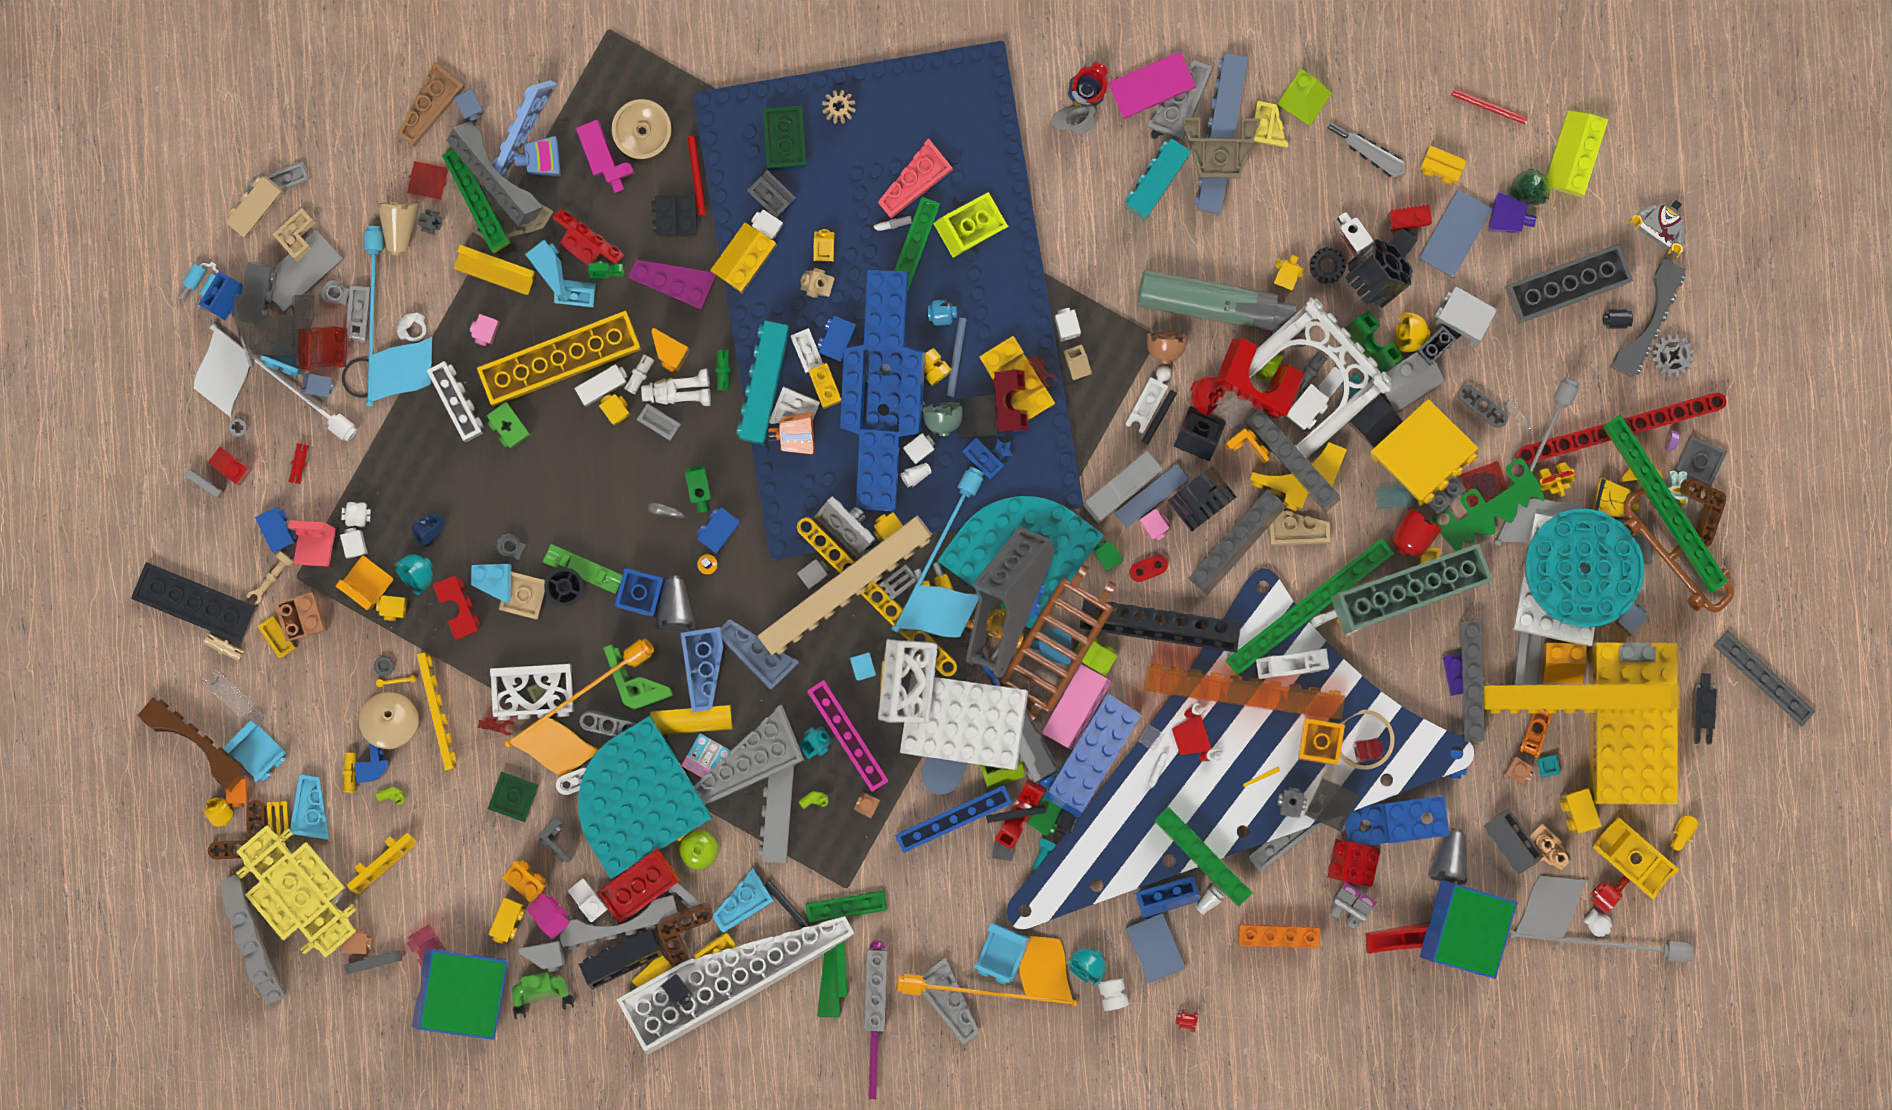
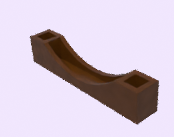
M152 698L137 715L139 719L155 732L178 734L197 744L208 759L213 778L231 792L246 775L242 769L244 765L237 759L233 761L227 757L229 753L222 747L218 749L212 745L214 741L207 735L203 737L197 733L199 729L192 723L188 725L182 721L184 717L178 712L174 711L172 713L169 711V705L163 700L159 699L157 701Z

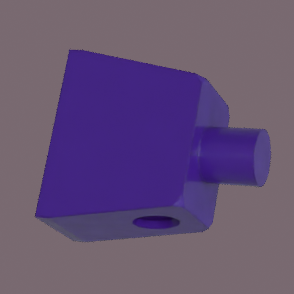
M1498 192L1495 197L1487 231L1520 233L1523 225L1534 228L1537 216L1526 214L1528 204Z

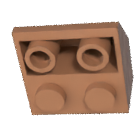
M315 592L274 604L286 642L327 631Z

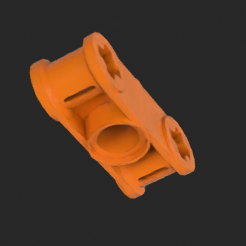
M1539 709V713H1531L1525 734L1519 746V753L1525 752L1534 755L1538 759L1553 713H1546L1543 709ZM1534 723L1541 725L1542 729L1539 734L1535 733L1532 729Z

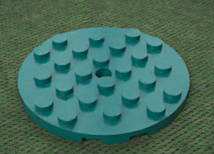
M1573 509L1554 516L1545 522L1534 534L1526 552L1525 577L1534 600L1550 617L1569 626L1594 628L1616 620L1634 604L1643 584L1644 560L1639 544L1636 543L1630 530L1623 523L1598 510ZM1581 563H1586L1589 566L1588 573L1584 574L1580 571Z

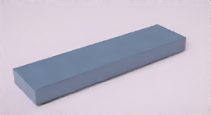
M1176 464L1115 512L1116 516L1128 528L1188 481L1189 478Z

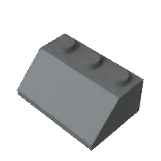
M1416 352L1386 372L1392 379L1390 381L1392 385L1389 392L1385 391L1382 395L1397 413L1445 381L1436 362L1434 361L1429 366Z

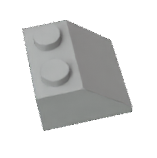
M561 940L525 946L519 949L521 955L542 969L548 968V972L560 970L562 965L566 964Z

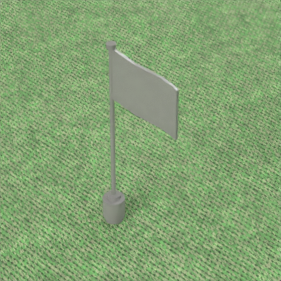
M1565 377L1563 381L1561 380L1553 398L1556 399L1555 403L1558 404V407L1530 466L1531 472H1533L1561 408H1566L1567 405L1572 406L1579 391L1578 386L1580 383L1573 379ZM1529 498L1528 507L1525 508L1518 504L1517 515L1512 523L1505 521L1498 538L1493 543L1501 546L1502 542L1529 543L1535 513L1554 517L1568 510L1580 509L1582 503H1561L1546 499L1541 501L1539 498Z
M1539 876L1531 890L1525 914L1516 931L1511 930L1510 938L1513 939L1515 937L1663 952V956H1666L1667 961L1687 962L1692 961L1693 945H1689L1686 942L1668 941V945L1664 944V948L1563 938L1573 919L1579 895L1587 880Z

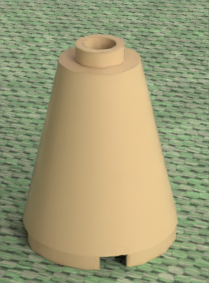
M388 201L378 202L386 249L391 251V255H403V252H406L418 204L397 201L388 204Z

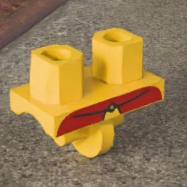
M1566 462L1558 464L1556 466L1558 474L1552 476L1549 468L1540 470L1539 484L1542 492L1550 490L1551 494L1558 492L1560 497L1565 496L1564 490L1571 488L1569 483L1575 481L1574 469L1570 470Z

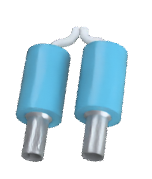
M211 262L210 264L202 263L198 266L194 263L182 282L184 288L178 298L184 301L190 290L195 291L207 271L202 266H212L217 275L216 264ZM212 273L199 292L201 298L195 308L200 311L203 307L198 304L215 278V275Z

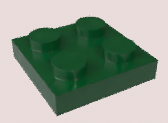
M501 771L488 809L526 822L539 785Z

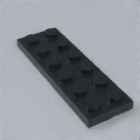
M148 562L143 567L131 597L132 600L241 644L257 609L254 605Z

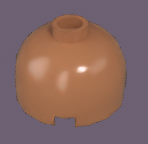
M1155 331V335L1151 336L1150 332L1147 334V349L1154 358L1160 360V363L1170 364L1172 360L1178 359L1184 353L1187 336L1182 333V337H1180L1178 332Z

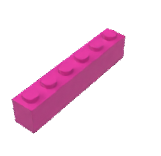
M825 680L809 689L807 692L870 790L873 792L889 781Z

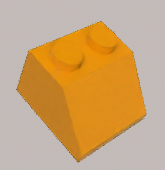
M653 328L651 332L662 367L671 372L674 369L679 371L690 353L689 348Z
M1543 643L1542 683L1583 684L1586 667V646L1570 643Z

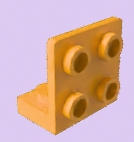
M1243 429L1224 445L1228 452L1231 449L1236 451L1245 444V440L1263 464L1270 460L1268 458L1270 453L1263 445L1259 446L1256 443L1257 437L1251 430Z
M361 556L345 579L340 580L336 587L366 610L371 611L394 578L365 556Z
M515 860L502 879L532 903L547 888L548 885L545 883L547 879L540 873L534 874L530 870L532 868L531 865L525 860Z

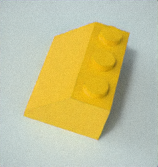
M744 223L710 271L743 294L777 247V244L757 229Z

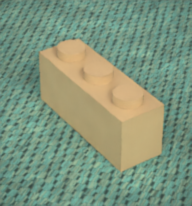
M258 177L252 184L253 189L250 193L246 192L239 200L241 204L237 209L233 208L227 215L228 220L226 223L244 238H248L285 193L268 177Z

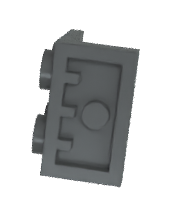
M558 816L539 833L541 836L539 840L547 848L551 846L556 851L554 856L560 862L565 861L567 863L573 858L551 837V835L553 837L556 836L564 828L562 826L564 821Z

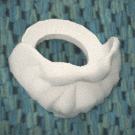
M417 312L404 315L398 321L397 333L399 338L402 340L406 338L412 342L423 339L427 331L424 324L425 316ZM414 321L422 327L421 335L416 338L410 337L406 331Z

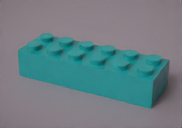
M764 321V325L759 327L758 336L761 340L759 345L756 344L754 350L756 363L751 364L749 375L752 377L751 384L747 383L745 395L748 397L747 403L742 405L743 423L739 422L737 434L740 435L741 441L765 445L790 330L788 325Z

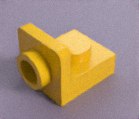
M825 229L814 232V261H833L834 232Z

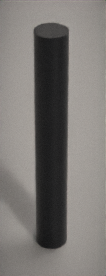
M1169 391L1143 437V443L1149 445L1177 395L1175 391Z
M1045 805L986 815L987 823L1043 814L1046 813Z
M770 880L764 885L802 928L810 925Z

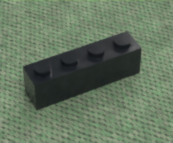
M650 929L647 931L642 930L636 934L637 936L631 939H624L618 943L619 945L612 948H605L600 954L594 957L589 956L582 963L578 964L590 989L594 990L663 956L654 933Z

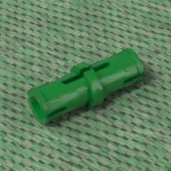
M716 350L717 368H715V372H717V390H730L729 372H731V368H729V350Z

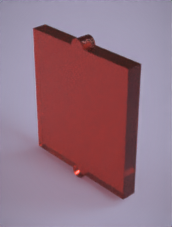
M414 161L411 175H409L410 182L407 193L442 200L444 186L447 185L445 181L448 168Z

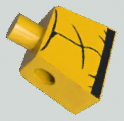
M1600 478L1597 482L1591 509L1607 513L1612 518H1624V502L1630 496L1631 490ZM1635 501L1632 504L1633 512L1637 513L1640 501Z

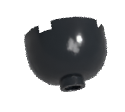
M557 568L551 571L545 579V594L555 605L562 607L571 606L577 603L583 595V579L572 568Z

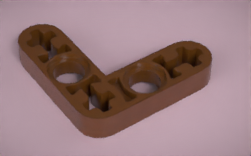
M1684 479L1680 485L1681 494L1704 505L1696 532L1705 546L1708 547L1714 540L1726 504V495L1722 491L1697 480ZM1689 487L1695 488L1694 492L1691 491ZM1705 489V496L1702 499L1701 492ZM1712 514V521L1708 523V517Z
M253 800L246 807L247 840L213 842L208 847L209 856L213 859H241L240 855L233 854L232 847L235 844L243 846L255 836L251 831L254 823L260 824L262 829L266 826V808L264 803L260 800ZM254 803H257V807H261V811L257 812V818L262 817V821H251V817L255 818V812L251 811ZM226 844H229V856H226L227 852H220L219 856H216V853L212 851V849L216 848V845L219 848H227Z
M701 903L659 920L657 924L658 933L673 968L680 964L676 954L680 953V957L684 962L689 960V955L680 937V933L710 922L713 918V912L709 904ZM701 911L707 912V916L703 917ZM693 913H695V917L697 918V920H695V921H694ZM684 916L691 919L686 925L679 922ZM675 920H676V923H677V926H678L677 928H675V924H674V921H675ZM667 924L670 930L666 931L663 925ZM673 940L679 942V946L674 949L668 946L669 942Z

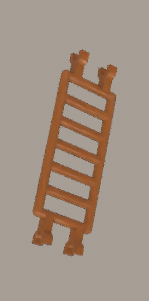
M1084 564L1081 565L1072 582L1066 578L1060 581L1008 666L1006 673L1000 679V684L1003 687L1023 690L1009 681L1016 671L1052 693L1047 703L1028 693L1027 701L1033 704L1029 712L1033 721L1040 709L1046 713L1051 712L1113 611V607L1106 602L1117 584L1109 581L1100 598L1079 587L1089 569ZM1065 588L1102 609L1103 612L1098 620L1061 599L1060 596ZM1055 604L1091 625L1093 628L1089 635L1086 637L1050 615ZM1044 622L1050 623L1083 643L1078 653L1073 652L1040 632ZM1037 638L1073 660L1068 669L1065 670L1029 648L1033 640ZM1024 655L1029 656L1062 676L1057 687L1021 666L1019 663Z

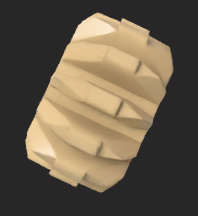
M834 90L833 98L828 94L826 95L827 100L830 102H822L823 106L828 107L822 111L824 114L829 113L826 117L827 120L834 117L833 122L837 124L838 118H841V123L844 124L845 116L849 120L852 119L848 112L855 113L856 111L850 107L855 105V101H849L851 94L846 95L844 98V90H841L840 96H837V92ZM838 103H842L844 109L836 111L834 105L837 106Z

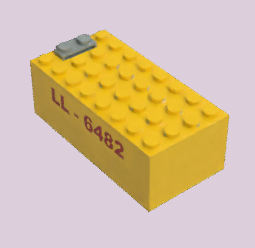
M1592 643V646L1589 647V685L1677 684V643ZM1596 709V713H1589V790L1594 803L1678 804L1677 709H1672V713H1660V709H1653V713H1640V709H1634V713H1621V709H1615V713H1602V709Z

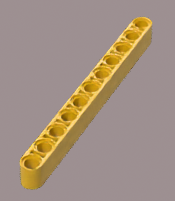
M805 517L798 522V532L839 573L844 571L846 563L853 564L856 562L812 518ZM809 521L812 524L810 532L802 530V522ZM818 535H823L826 538L824 546L816 544L815 539ZM832 549H837L840 552L838 560L831 559L829 554ZM870 581L868 587H866L867 589L861 595L895 626L903 608L894 599L891 600L889 598L890 595L886 594L885 590L877 582L873 584ZM875 591L881 592L883 595L882 601L875 602L872 599V593ZM890 605L895 606L897 609V614L894 616H890L886 612V608ZM911 629L899 630L908 641H915V635L921 633L925 636V642L937 644L940 655L936 658L935 668L944 676H952L956 672L957 662L928 632ZM951 662L954 665V669L951 672H946L943 669V663Z

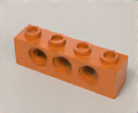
M1238 924V945L1319 948L1320 928Z

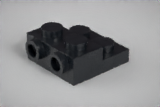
M657 195L655 200H651L652 212H656V220H652V230L657 233V237L697 235L695 195Z

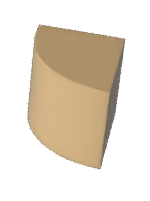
M1082 345L1063 351L1073 380L1092 374Z

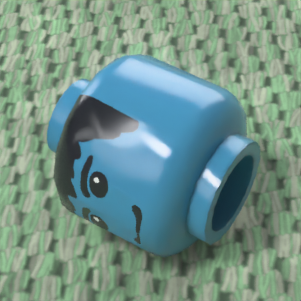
M949 299L934 300L931 305H928L929 321H932L935 326L951 325L953 318H957V306H953L952 301Z

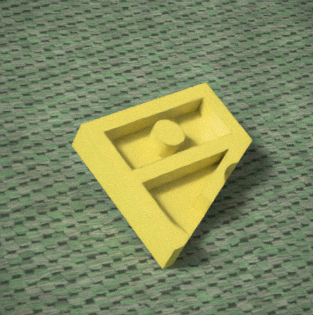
M1257 101L1253 118H1260V123L1253 141L1287 148L1288 142L1285 140L1282 121L1279 119L1277 105Z

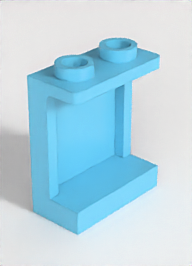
M993 922L990 923L988 928L990 932L978 962L973 967L978 969L977 973L987 977L992 975L996 977L995 981L1006 985L1007 982L1011 983L1014 981L1031 938Z

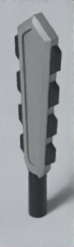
M1333 122L1328 126L1329 130L1345 139L1352 151L1360 152V156L1363 159L1371 160V164L1376 168H1382L1383 173L1388 177L1393 176L1396 178L1406 174L1405 162L1402 161L1400 156L1389 154V150L1384 147H1377L1376 143L1372 140H1365V137L1360 133H1349Z

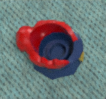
M1094 62L1090 67H1083L1076 76L1070 79L1068 96L1075 106L1090 104L1096 106L1103 101L1108 86V80L1105 77L1108 70L1103 63Z

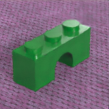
M1368 310L1346 326L1345 329L1350 333V338L1353 342H1358L1365 350L1363 354L1367 358L1372 357L1378 364L1376 368L1381 373L1383 371L1386 372L1404 359V357L1393 342L1388 346H1381L1376 342L1374 332L1380 327V324Z

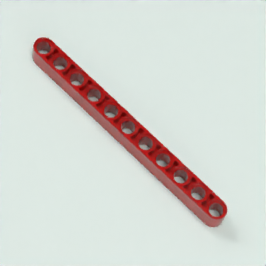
M1712 393L1623 419L1632 433L1638 434L1719 411L1726 406L1727 400L1722 393ZM1713 397L1719 398V407L1712 405ZM1694 402H1697L1701 405V411L1699 413L1693 410L1692 406ZM1675 408L1682 410L1681 418L1674 416L1673 411ZM1656 413L1662 414V423L1655 421L1654 416ZM1637 418L1644 421L1642 429L1637 428L1635 425ZM1605 424L1558 436L1546 441L1545 445L1549 448V454H1540L1538 461L1612 440L1607 432L1605 439H1600L1597 436L1599 429L1605 431L1603 428ZM1580 434H1583L1587 437V443L1585 445H1582L1578 442V436ZM1562 439L1568 443L1566 450H1562L1559 447V441ZM1542 441L1518 449L1515 459L1521 458L1522 450H1526L1530 453V459L1525 461V463L1531 464Z

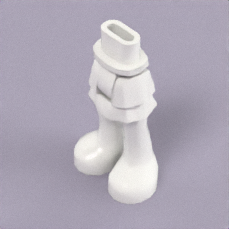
M708 369L700 370L698 376L692 378H669L667 380L664 378L655 383L650 382V385L641 386L642 400L666 405L681 401H699L703 406H711L709 388L689 392H677L676 390L690 387H710Z

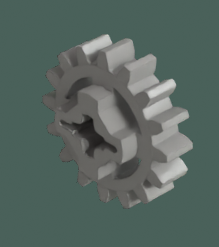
M1677 334L1674 336V339H1672L1671 335H1667V340L1663 337L1660 338L1661 344H1654L1657 350L1651 351V354L1655 355L1651 362L1657 363L1654 369L1660 368L1659 374L1661 375L1667 372V377H1671L1672 373H1674L1675 378L1679 377V372L1684 375L1686 373L1685 368H1692L1689 362L1695 361L1693 357H1690L1691 354L1695 353L1694 350H1689L1692 344H1685L1686 338L1684 337L1679 340V335ZM1668 343H1676L1672 348L1665 346ZM1682 349L1685 351V358L1682 355ZM1675 350H1677L1675 352V357L1677 359H1673L1672 361H1670L1671 355L1669 353H1672ZM1660 354L1663 355V363L1661 362ZM1673 364L1681 366L1678 369H1670Z

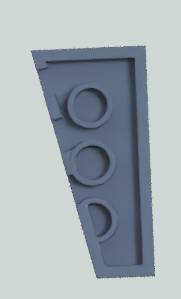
M730 619L720 628L722 642L770 690L799 663V661L789 657L784 652L779 655L775 652L771 655L757 636Z

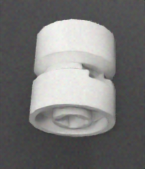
M1123 978L1099 983L1100 995L1104 996L1102 1000L1104 1011L1129 1006L1127 995L1123 993L1125 990Z

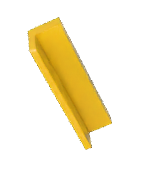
M459 245L457 250L458 257L454 265L455 270L525 295L529 294L536 275L535 271Z

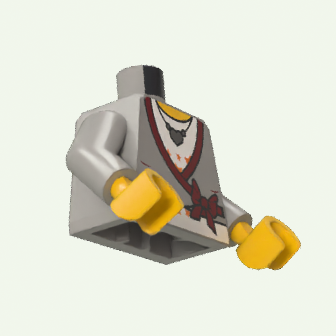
M1673 199L1668 207L1663 204L1658 206L1652 204L1642 208L1628 221V224L1630 222L1635 223L1636 227L1634 230L1638 229L1666 250L1669 249L1668 254L1675 251L1677 253L1676 258H1678L1683 251L1685 226L1682 222L1684 219L1677 214L1683 205L1677 200Z

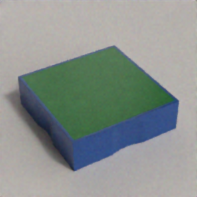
M1441 880L1433 907L1432 920L1426 931L1419 957L1496 979L1517 902Z
M425 947L420 975L421 986L416 998L412 1027L424 1031L494 1040L508 961L497 957L476 954L465 955L453 951Z

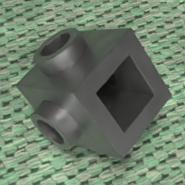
M1289 787L1288 791L1284 790L1283 794H1279L1277 805L1281 806L1280 815L1300 818L1301 810L1305 811L1307 799H1304L1305 794L1300 793L1301 789ZM1290 799H1294V800H1295V805H1294V806L1290 805V803H1289V800H1290Z

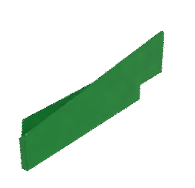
M845 941L824 953L818 1017H840L839 997H847Z

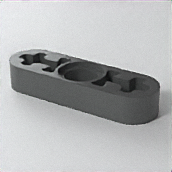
M1465 385L1459 389V400L1494 428H1501L1506 425L1508 421L1507 414L1471 385ZM1463 390H1471L1470 395L1473 398H1476L1477 395L1480 397L1474 402L1473 406L1470 404L1473 401L1469 397L1463 398ZM1480 401H1485L1488 404L1486 412L1478 410L1477 404ZM1492 407L1495 409V411H1493L1492 413H1494L1496 416H1498L1499 414L1502 415L1501 419L1503 423L1498 422L1496 424L1494 422L1495 418L1492 415H1490L1489 418L1486 417V415L1491 412Z
M400 951L345 964L344 968L347 975L402 961Z

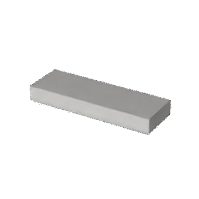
M303 161L264 176L268 177L283 191L310 181ZM255 180L247 183L250 191L253 189L252 184Z

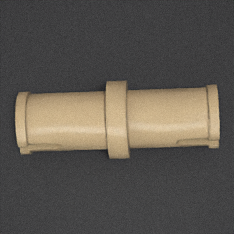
M211 633L207 634L203 642L204 645L217 650L218 654H224L237 662L240 661L244 654V650L229 644L228 640L223 641L211 635Z

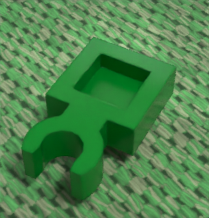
M602 261L589 263L588 271L590 278L624 277L623 264L609 265V263Z

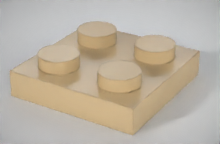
M511 572V603L501 600L499 610L538 620L545 595V580Z

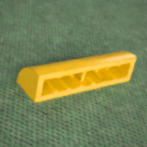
M731 705L714 706L712 709L692 712V708L650 712L662 735L733 729Z

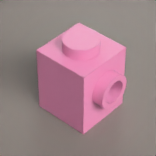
M479 314L477 322L473 321L471 325V337L475 338V343L486 346L488 343L492 345L500 322Z
M1157 509L1139 520L1151 540L1156 538L1159 541L1168 535L1166 531L1169 529L1168 524L1170 522L1164 514L1160 515Z

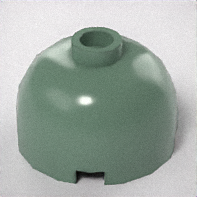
M943 402L939 403V406L933 408V404L924 407L923 418L926 426L932 432L939 433V436L951 435V432L956 430L963 420L962 405L959 406V403Z

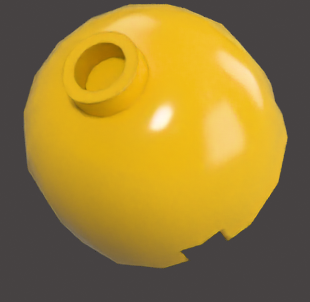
M1403 312L1398 318L1402 319L1400 325L1395 326V346H1398V350L1402 352H1415L1430 338V330L1426 321L1420 315Z

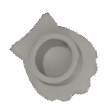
M329 281L321 288V295L327 303L346 305L350 289L344 288L336 281Z

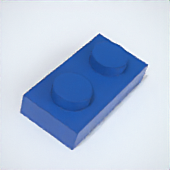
M977 438L962 451L989 480L1004 467Z

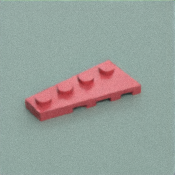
M928 138L921 150L915 154L910 164L904 168L899 178L893 182L878 203L892 219L953 171V168Z

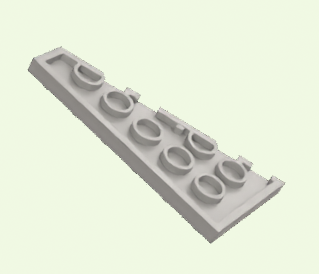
M779 705L769 717L762 721L760 726L746 736L724 760H721L709 774H706L694 786L705 806L804 761L783 706Z

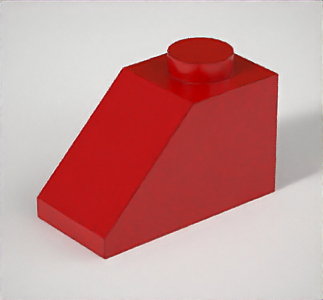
M220 446L208 461L221 474L240 486L252 471V469Z

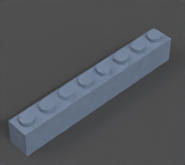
M1225 53L1223 58H1219L1218 70H1221L1220 78L1216 77L1214 89L1218 91L1217 97L1212 98L1211 108L1214 109V114L1209 116L1207 128H1211L1210 136L1206 135V138L1234 139L1248 57ZM1199 176L1197 186H1201L1200 194H1196L1194 205L1198 206L1197 211L1221 214L1227 178H1200Z

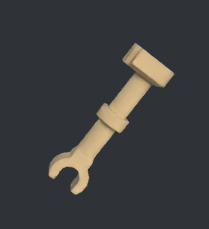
M282 550L275 556L280 562L271 572L265 575L266 579L256 590L250 591L247 594V598H251L253 594L257 595L258 599L254 603L256 605L262 602L264 592L272 582L275 583L277 581V576L286 566L291 567L294 562Z

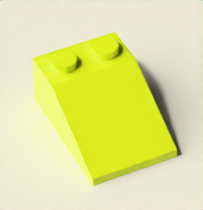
M989 192L933 223L953 258L1008 227Z

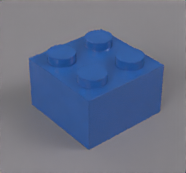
M625 568L614 607L655 617L665 579Z

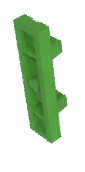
M552 544L543 560L544 563L555 568H572L580 574L583 580L615 594L621 584L623 575Z

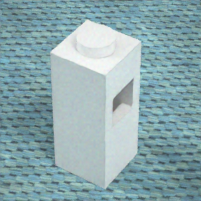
M615 364L577 386L575 390L584 406L587 407L627 383L625 378L628 376L623 367L618 368Z

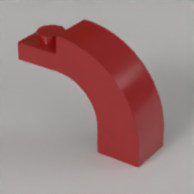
M1028 779L1010 811L1036 807L1046 789ZM1030 816L1005 820L995 841L1012 850Z

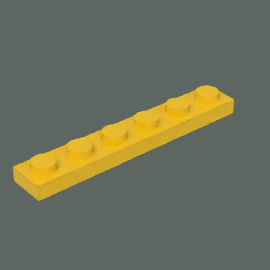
M427 653L417 654L444 768L445 770L455 769L454 764H457L455 752L451 753L450 749L452 738L450 733H446L445 725H448L445 713L442 714L440 706H443L441 695H437L435 687H438L436 675H432L431 672L433 661L431 656H427Z

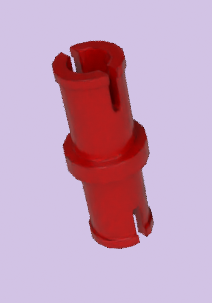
M296 443L294 459L290 463L292 468L288 482L294 483L296 475L295 484L301 485L303 469L307 465L305 460L309 446L304 444L301 452L302 444Z

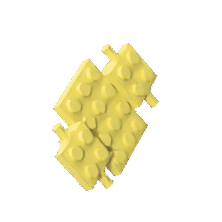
M266 825L237 850L245 864L244 867L236 872L237 875L242 879L251 871L260 881L245 895L282 940H286L299 928L308 939V942L300 948L303 951L302 953L306 955L314 947L327 958L357 932L350 924L348 918L357 909L351 904L347 909L341 911L331 901L345 887L307 842L292 854L285 844V841L293 835L290 832L291 830L287 828L279 836Z

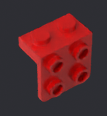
M1335 839L1327 878L1371 887L1375 878L1380 849Z

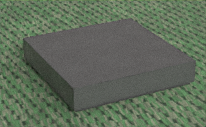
M1690 435L1674 471L1677 473L1684 471L1687 473L1688 478L1711 487L1728 451Z

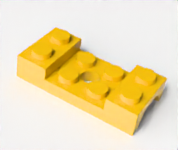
M1014 336L979 357L992 379H994V372L1015 369L1024 371L1026 391L1017 392L1013 396L1012 404L1015 409L1027 410L1028 420L1055 405V402L1035 373Z
M1619 817L1612 821L1591 846L1593 850L1611 863L1652 900L1656 898L1659 890L1679 871L1675 865ZM1633 853H1638L1641 856L1638 864H1633L1630 860Z

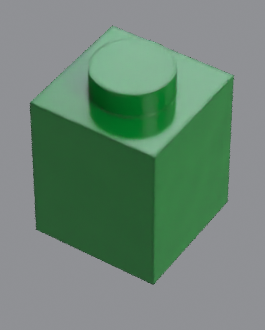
M1103 540L1096 545L1095 548L1097 550L1093 553L1106 572L1123 561L1111 541L1106 543Z

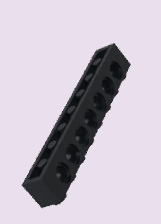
M1084 599L1082 611L1098 620L1103 610ZM1106 602L1113 607V611L1100 632L1237 653L1242 622ZM1080 619L1079 629L1091 631L1093 627Z

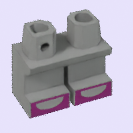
M1343 882L1332 901L1334 904L1330 914L1340 919L1343 912L1347 911L1351 915L1346 924L1355 929L1361 921L1364 922L1378 902L1347 882Z

